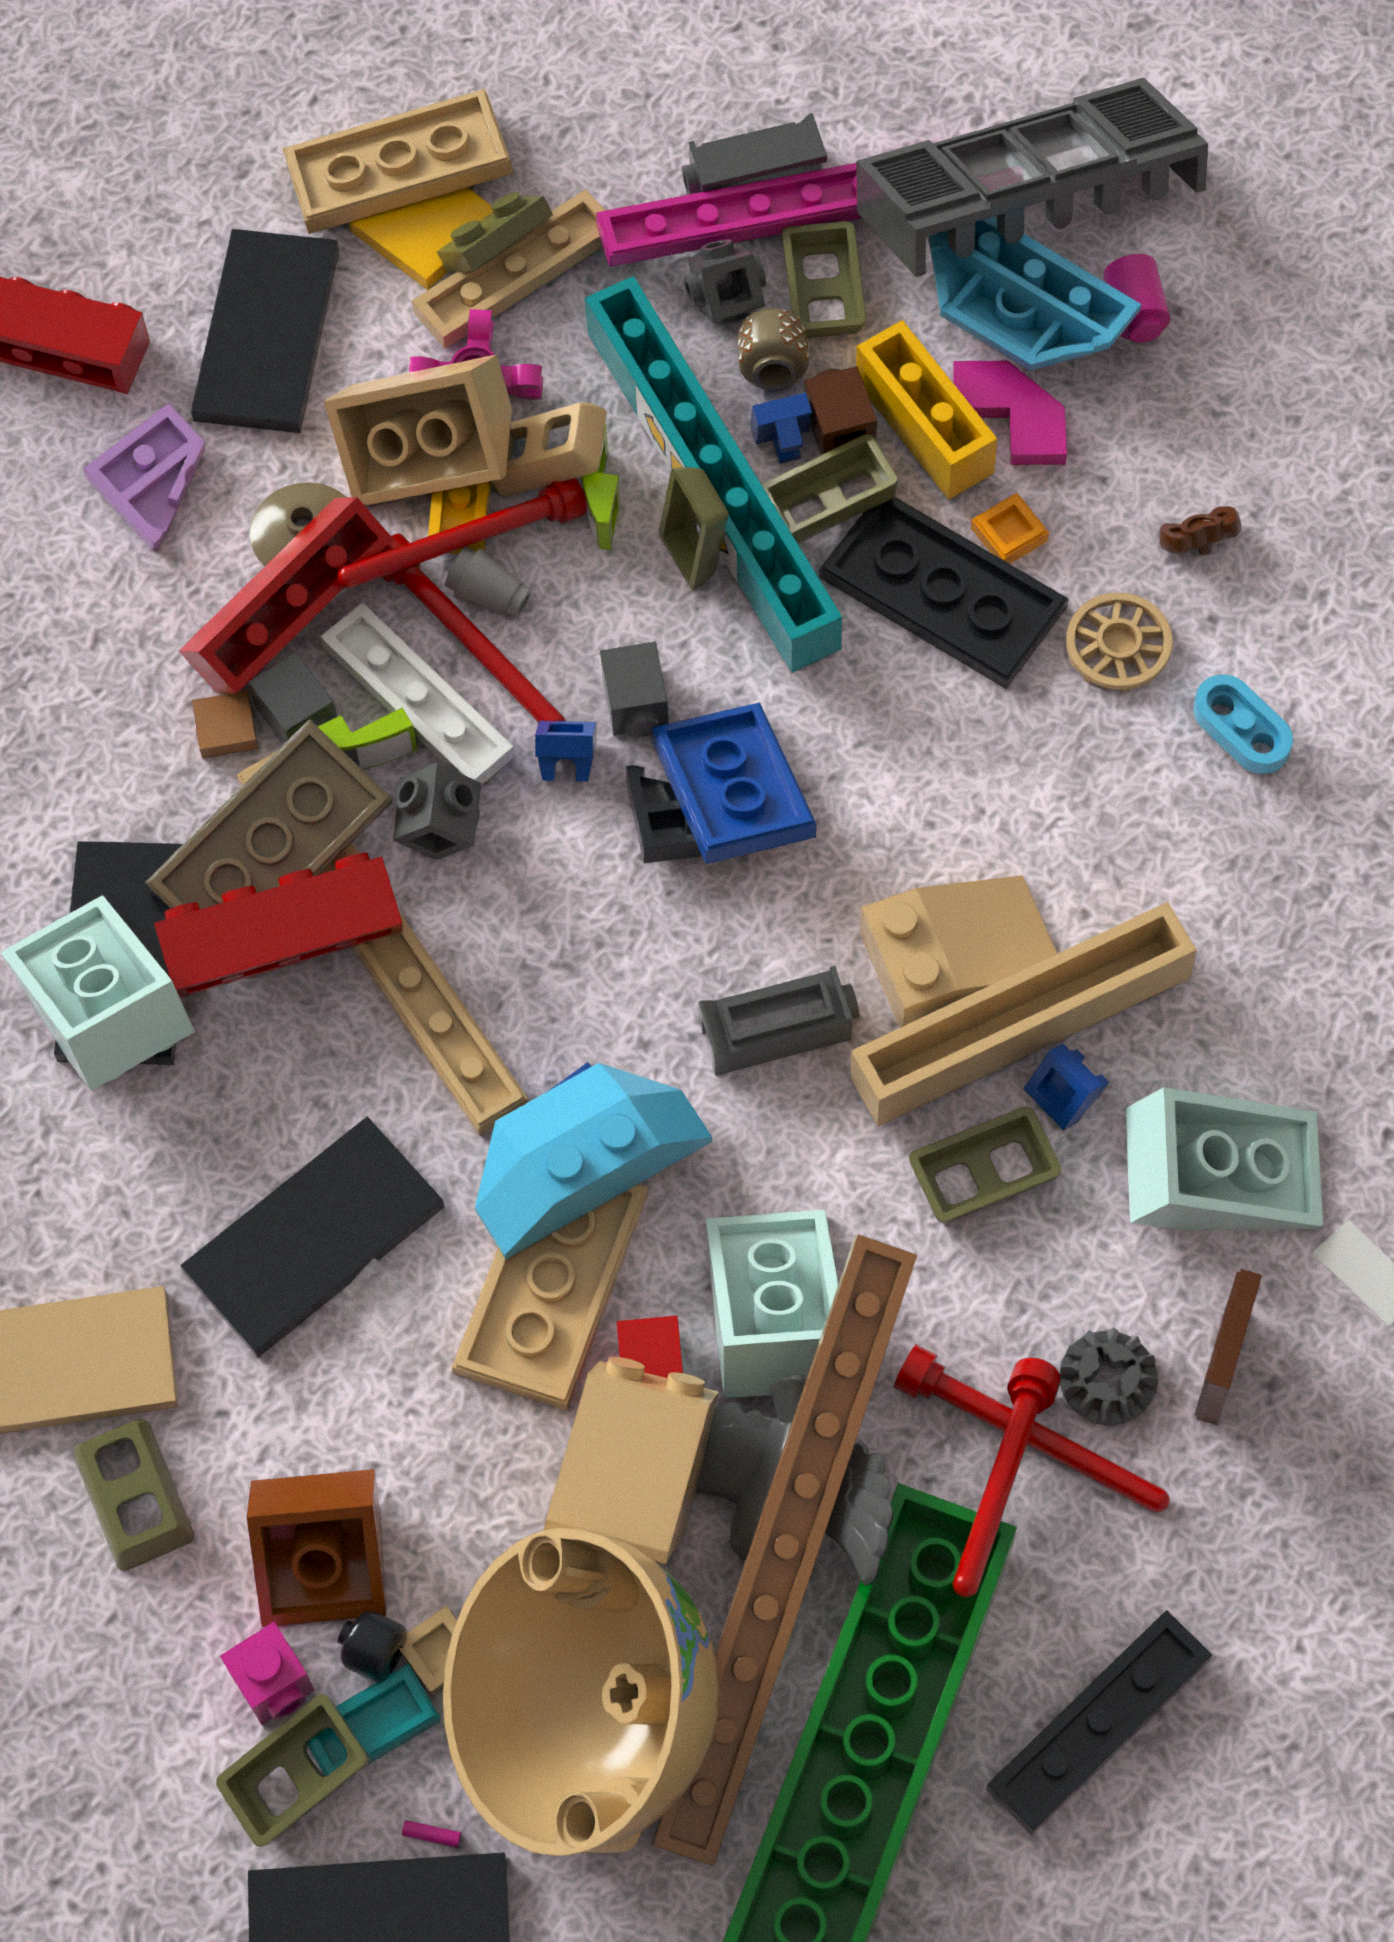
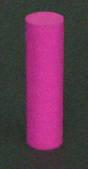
M405 1820L402 1829V1836L455 1848L459 1847L462 1832Z

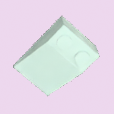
M103 895L1 951L6 964L68 1061L91 1091L106 1082L117 1079L125 1071L155 1054L171 1048L176 1042L195 1032L173 981Z
M1166 1087L1126 1107L1130 1223L1175 1230L1320 1229L1323 1227L1317 1112Z
M825 1210L706 1218L716 1339L724 1399L772 1395L771 1384L786 1376L792 1377L797 1374L806 1380L838 1287Z

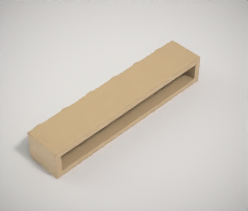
M1166 902L852 1050L850 1079L875 1124L879 1127L1190 979L1197 949L1170 904Z

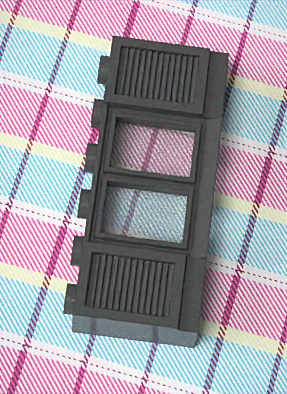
M1140 78L1073 98V103L950 139L936 143L926 140L857 160V213L913 275L919 277L926 274V237L948 230L949 248L957 257L966 258L975 249V222L997 216V232L1007 243L1013 244L1018 242L1024 234L1025 207L1046 201V218L1055 228L1063 229L1072 221L1073 193L1094 187V204L1104 214L1109 215L1116 212L1120 207L1122 178L1142 173V190L1153 200H1159L1167 194L1170 168L1196 193L1205 191L1208 143L1197 133L1198 128L1145 78Z

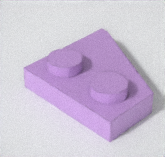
M167 403L84 468V476L137 535L155 551L161 546L205 452V441Z

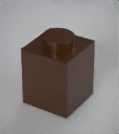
M858 366L843 370L828 369L820 372L815 377L804 379V393L806 392L812 411L810 426L820 455L865 434L872 435L876 440L877 419Z

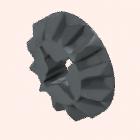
M1115 1327L1099 1332L1089 1330L1073 1345H1069L1059 1372L1061 1376V1391L1070 1407L1081 1417L1102 1425L1123 1424L1140 1416L1151 1404L1159 1380L1154 1355L1150 1354L1141 1344L1138 1336L1130 1337L1120 1333ZM1100 1354L1103 1361H1107L1111 1368L1122 1366L1124 1369L1128 1367L1127 1371L1122 1373L1119 1378L1120 1397L1115 1388L1111 1389L1107 1381L1091 1382V1379L1099 1373Z

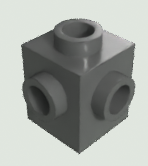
M729 239L711 242L700 248L701 255L687 258L691 274L684 276V284L690 304L693 308L699 306L701 312L713 322L731 323L748 317L750 315L749 311L766 307L761 289L766 287V277L761 260L758 255L753 256V253L739 243L733 245L732 240ZM728 273L725 283L716 286L714 276Z
M441 762L430 763L423 769L401 777L396 793L397 809L393 841L433 859H441L474 846L476 826L480 816L479 799L481 783L459 773L457 767Z

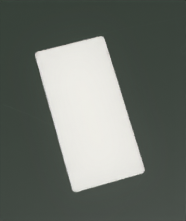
M1348 1220L1314 1250L1313 1254L1387 1326H1390L1394 1323V1262L1358 1227Z

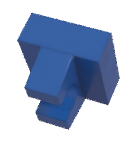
M806 392L752 406L750 427L755 443L757 445L772 441L779 464L801 459L800 448H803V442L800 433L809 431L812 415Z
M539 721L535 733V757H538L542 781H554L556 774L555 764L561 759L571 760L575 764L577 770L576 781L589 780L596 747V722Z
M1064 1043L1048 1051L1023 1088L1063 1131L1081 1119L1085 1111L1100 1097L1110 1083L1102 1074L1095 1076L1082 1063L1085 1057L1078 1049L1070 1051Z

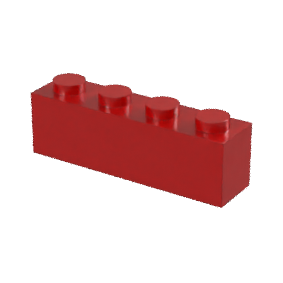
M0 277V362L124 394L129 393L150 343L142 312L136 311L131 306L120 302L108 304L88 299L72 290L56 291L36 286L20 277H11L9 279Z
M358 497L334 498L179 650V653L215 692L237 694L344 589L337 580L338 571L346 565L379 554L393 538Z
M367 852L357 853L337 860L334 863L336 870L313 876L312 869L299 870L278 878L280 886L257 893L255 886H245L222 894L223 903L200 909L198 902H192L166 910L164 912L166 920L156 922L154 926L170 979L173 981L179 997H185L403 932L402 919L383 857L370 859Z

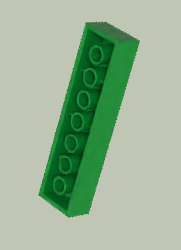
M897 1484L890 1502L893 1521L887 1531L889 1538L887 1551L880 1559L875 1581L867 1586L862 1581L859 1583L723 1942L869 1941L1012 1552L1017 1526L1003 1521L1000 1522L977 1592L971 1597H961L954 1591L953 1580L977 1512L906 1485Z

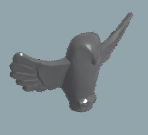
M797 1374L792 1377L786 1376L771 1384V1392L777 1413L776 1418L764 1417L758 1410L747 1412L741 1404L735 1401L727 1402L724 1405L716 1402L695 1493L718 1496L737 1503L731 1523L730 1545L735 1554L744 1561H746L806 1382L802 1376ZM855 1443L825 1535L832 1538L848 1554L862 1583L867 1586L875 1581L880 1559L887 1551L889 1539L887 1531L893 1521L891 1504L887 1499L890 1483L884 1475L886 1468L884 1455L879 1453L869 1454L865 1444Z

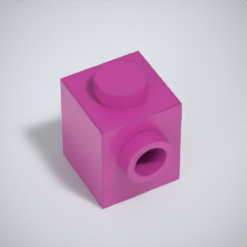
M272 1622L220 1655L229 1674L261 1725L272 1718L273 1720H280L292 1714L305 1703L306 1696L315 1691L306 1671L275 1622Z

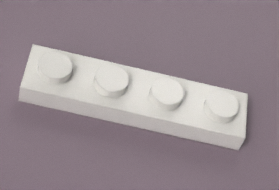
M363 602L320 636L322 647L390 713L403 707L413 724L415 737L442 763H448L457 767L459 773L480 782L482 785L515 757L514 746Z

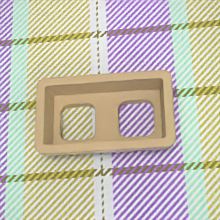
M582 402L511 422L506 476L502 479L491 481L496 491L502 497H507L551 485L552 481L562 482L594 473L600 463L607 411L598 405ZM570 425L566 443L547 450L550 430ZM526 437L523 454L519 458L511 460L514 441Z

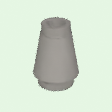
M464 547L452 564L444 586L455 591L454 598L508 614L514 618L520 615L532 592L531 588L524 585L522 581L481 548L475 552L468 547Z

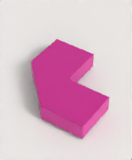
M1008 360L953 361V383L981 418H1009L1010 465H1066L1065 407Z

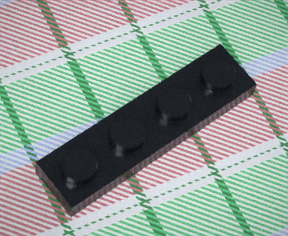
M1166 1610L987 1784L986 1790L1032 1836L1211 1660L1212 1654Z

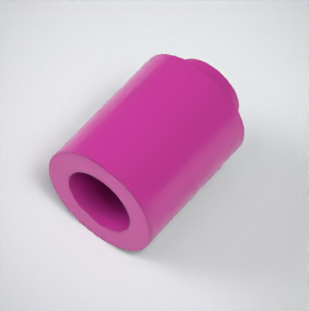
M1131 254L1116 259L1105 268L1103 273L1104 282L1141 304L1140 312L1120 336L1137 343H1144L1157 338L1169 325L1170 314L1155 259L1146 254Z

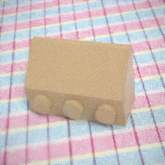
M497 354L353 384L324 401L351 496L358 497L365 506L499 480L506 476L512 406Z

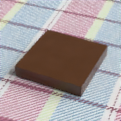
M1244 1269L1236 1273L1194 1414L1198 1420L1214 1425L1218 1424L1262 1278L1261 1274Z

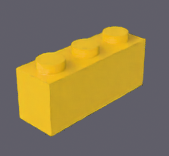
M903 320L857 345L856 366H858L869 400L948 500L994 474L998 438Z

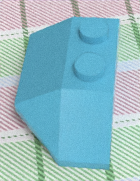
M995 216L975 222V249L966 258L957 257L949 248L948 230L928 237L940 316L1030 371L1109 349L1141 310L1139 302L1029 236L1023 234L1018 242L1013 244L1007 243L997 232V217Z
M597 1063L495 1121L475 1204V1211L504 1258L508 1259L713 1142V1139L682 1090Z

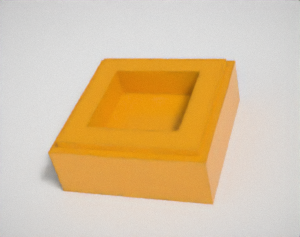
M1018 493L1011 495L971 519L972 531L988 551L1009 564L1046 543L1049 538V531Z

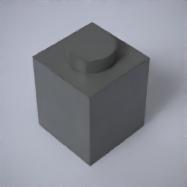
M656 641L600 650L602 678L613 736L627 734L631 737H644L652 734L653 727L669 724L668 701Z
M296 652L248 682L255 708L283 745L309 719L318 727L337 717L334 701Z

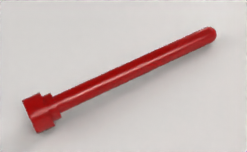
M576 478L562 482L552 481L551 485H547L545 489L539 491L536 498L346 565L338 571L337 580L342 587L353 588L547 518L550 522L557 520L560 523H566L583 517L587 510L583 489Z
M400 533L391 535L393 540L380 553L410 542ZM421 563L382 577L386 582L393 581L396 585L404 584L538 723L539 721H566L564 716L426 576L420 569Z
M917 1344L914 1345L899 1371L893 1388L914 1399L919 1394L930 1399L933 1394L1005 1432L1012 1408L944 1373L946 1366L936 1362L938 1355ZM1036 1421L1034 1422L1027 1445L1153 1512H1162L1169 1506V1494L1161 1487Z
M1030 1357L1019 1360L1014 1365L1007 1390L1013 1404V1409L953 1580L954 1591L961 1597H971L978 1590L1036 1416L1049 1408L1055 1401L1061 1383V1376L1051 1363L1043 1359Z

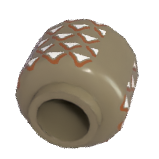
M768 308L754 312L742 321L737 331L739 370L745 380L765 390L779 391L788 388L804 376L809 366L807 329L798 316L787 310Z

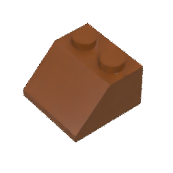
M375 1469L251 1481L246 1518L262 1627H266L272 1622L279 1626L353 1619L369 1610L376 1611L384 1616L387 1614L382 1524Z

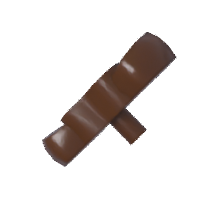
M1220 506L1213 509L1209 514L1190 516L1182 524H1163L1159 530L1161 548L1170 553L1179 554L1193 548H1198L1200 555H1207L1210 553L1209 543L1218 542L1224 538L1236 537L1240 533V515L1234 507Z

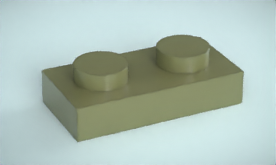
M519 192L507 194L491 205L493 212L484 219L467 222L455 229L450 235L452 241L437 251L445 269L448 271L473 272L547 220L553 213L544 196L520 195Z

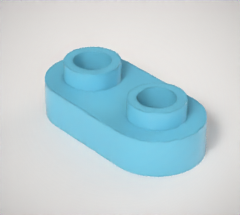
M1215 675L1201 683L1196 692L1193 707L1197 723L1246 770L1257 774H1269L1281 769L1289 759L1293 744V734L1289 725L1237 677ZM1222 704L1229 707L1232 712L1228 715H1219L1214 712L1212 707ZM1259 742L1265 743L1272 751L1265 754L1259 753L1253 749L1252 745Z

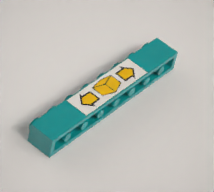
M632 276L585 297L588 336L670 472L671 469L681 467H694L704 470L726 507L729 515L720 555L791 673L841 650L842 615L635 277Z

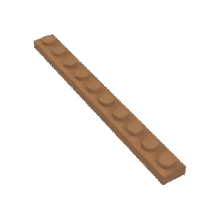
M860 1234L854 1236L715 1650L720 1694L718 1717L713 1739L702 1765L684 1794L659 1818L651 1841L653 1846L711 1866L715 1864L917 1254Z

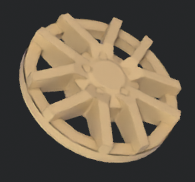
M1129 593L1102 594L1085 602L1072 616L1066 635V649L1070 664L1085 678L1084 681L1108 689L1122 690V693L1150 684L1166 667L1173 644L1172 631L1164 614L1148 600ZM1114 604L1112 619L1110 620L1094 611L1099 607ZM1121 605L1137 608L1132 621L1119 618ZM1144 612L1158 625L1138 627ZM1086 618L1098 626L1099 630L1094 632L1079 625ZM1075 637L1090 643V645L1078 652ZM1159 637L1163 639V646L1142 643V639ZM1098 654L1102 660L1091 669L1084 661ZM1142 657H1155L1159 659L1154 666L1148 669ZM1132 662L1140 675L1128 678L1124 665ZM1114 666L1117 678L1107 677L1102 674L1108 668Z

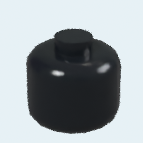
M365 1611L354 1622L348 1620L340 1631L337 1642L343 1645L340 1656L341 1662L345 1668L373 1682H382L392 1674L402 1656L399 1647L403 1648L407 1639V1631L401 1623L376 1611Z

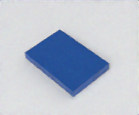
M760 702L652 728L653 746L705 864L816 838L817 824Z

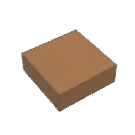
M248 690L238 692L237 694H224L192 700L202 759L258 749Z

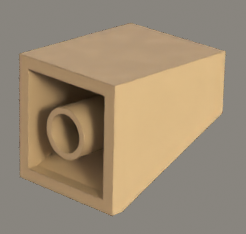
M609 1357L607 1363L599 1361L587 1375L546 1517L544 1530L572 1528L595 1532L626 1542L653 1561L666 1564L686 1534L719 1392L704 1388V1380L689 1374L673 1372L668 1374V1378L645 1373V1366L640 1362L622 1357Z

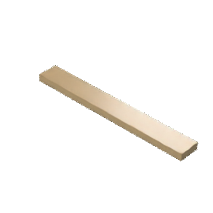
M276 752L236 774L239 784L242 786ZM353 843L323 873L336 870L334 863L337 860L359 853ZM400 913L403 932L351 948L480 1136L493 1128L496 1120L528 1103V1098Z

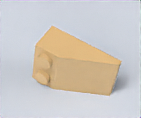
M1023 875L919 887L861 907L860 936L899 1028L1057 954Z

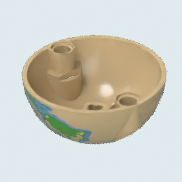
M554 1528L537 1532L513 1544L486 1569L463 1604L452 1633L445 1664L443 1706L444 1725L449 1751L460 1783L474 1808L490 1827L505 1839L533 1853L563 1856L577 1853H625L636 1845L642 1831L664 1815L684 1794L706 1757L717 1722L720 1694L718 1664L713 1643L698 1609L680 1583L663 1567L626 1542L584 1529Z

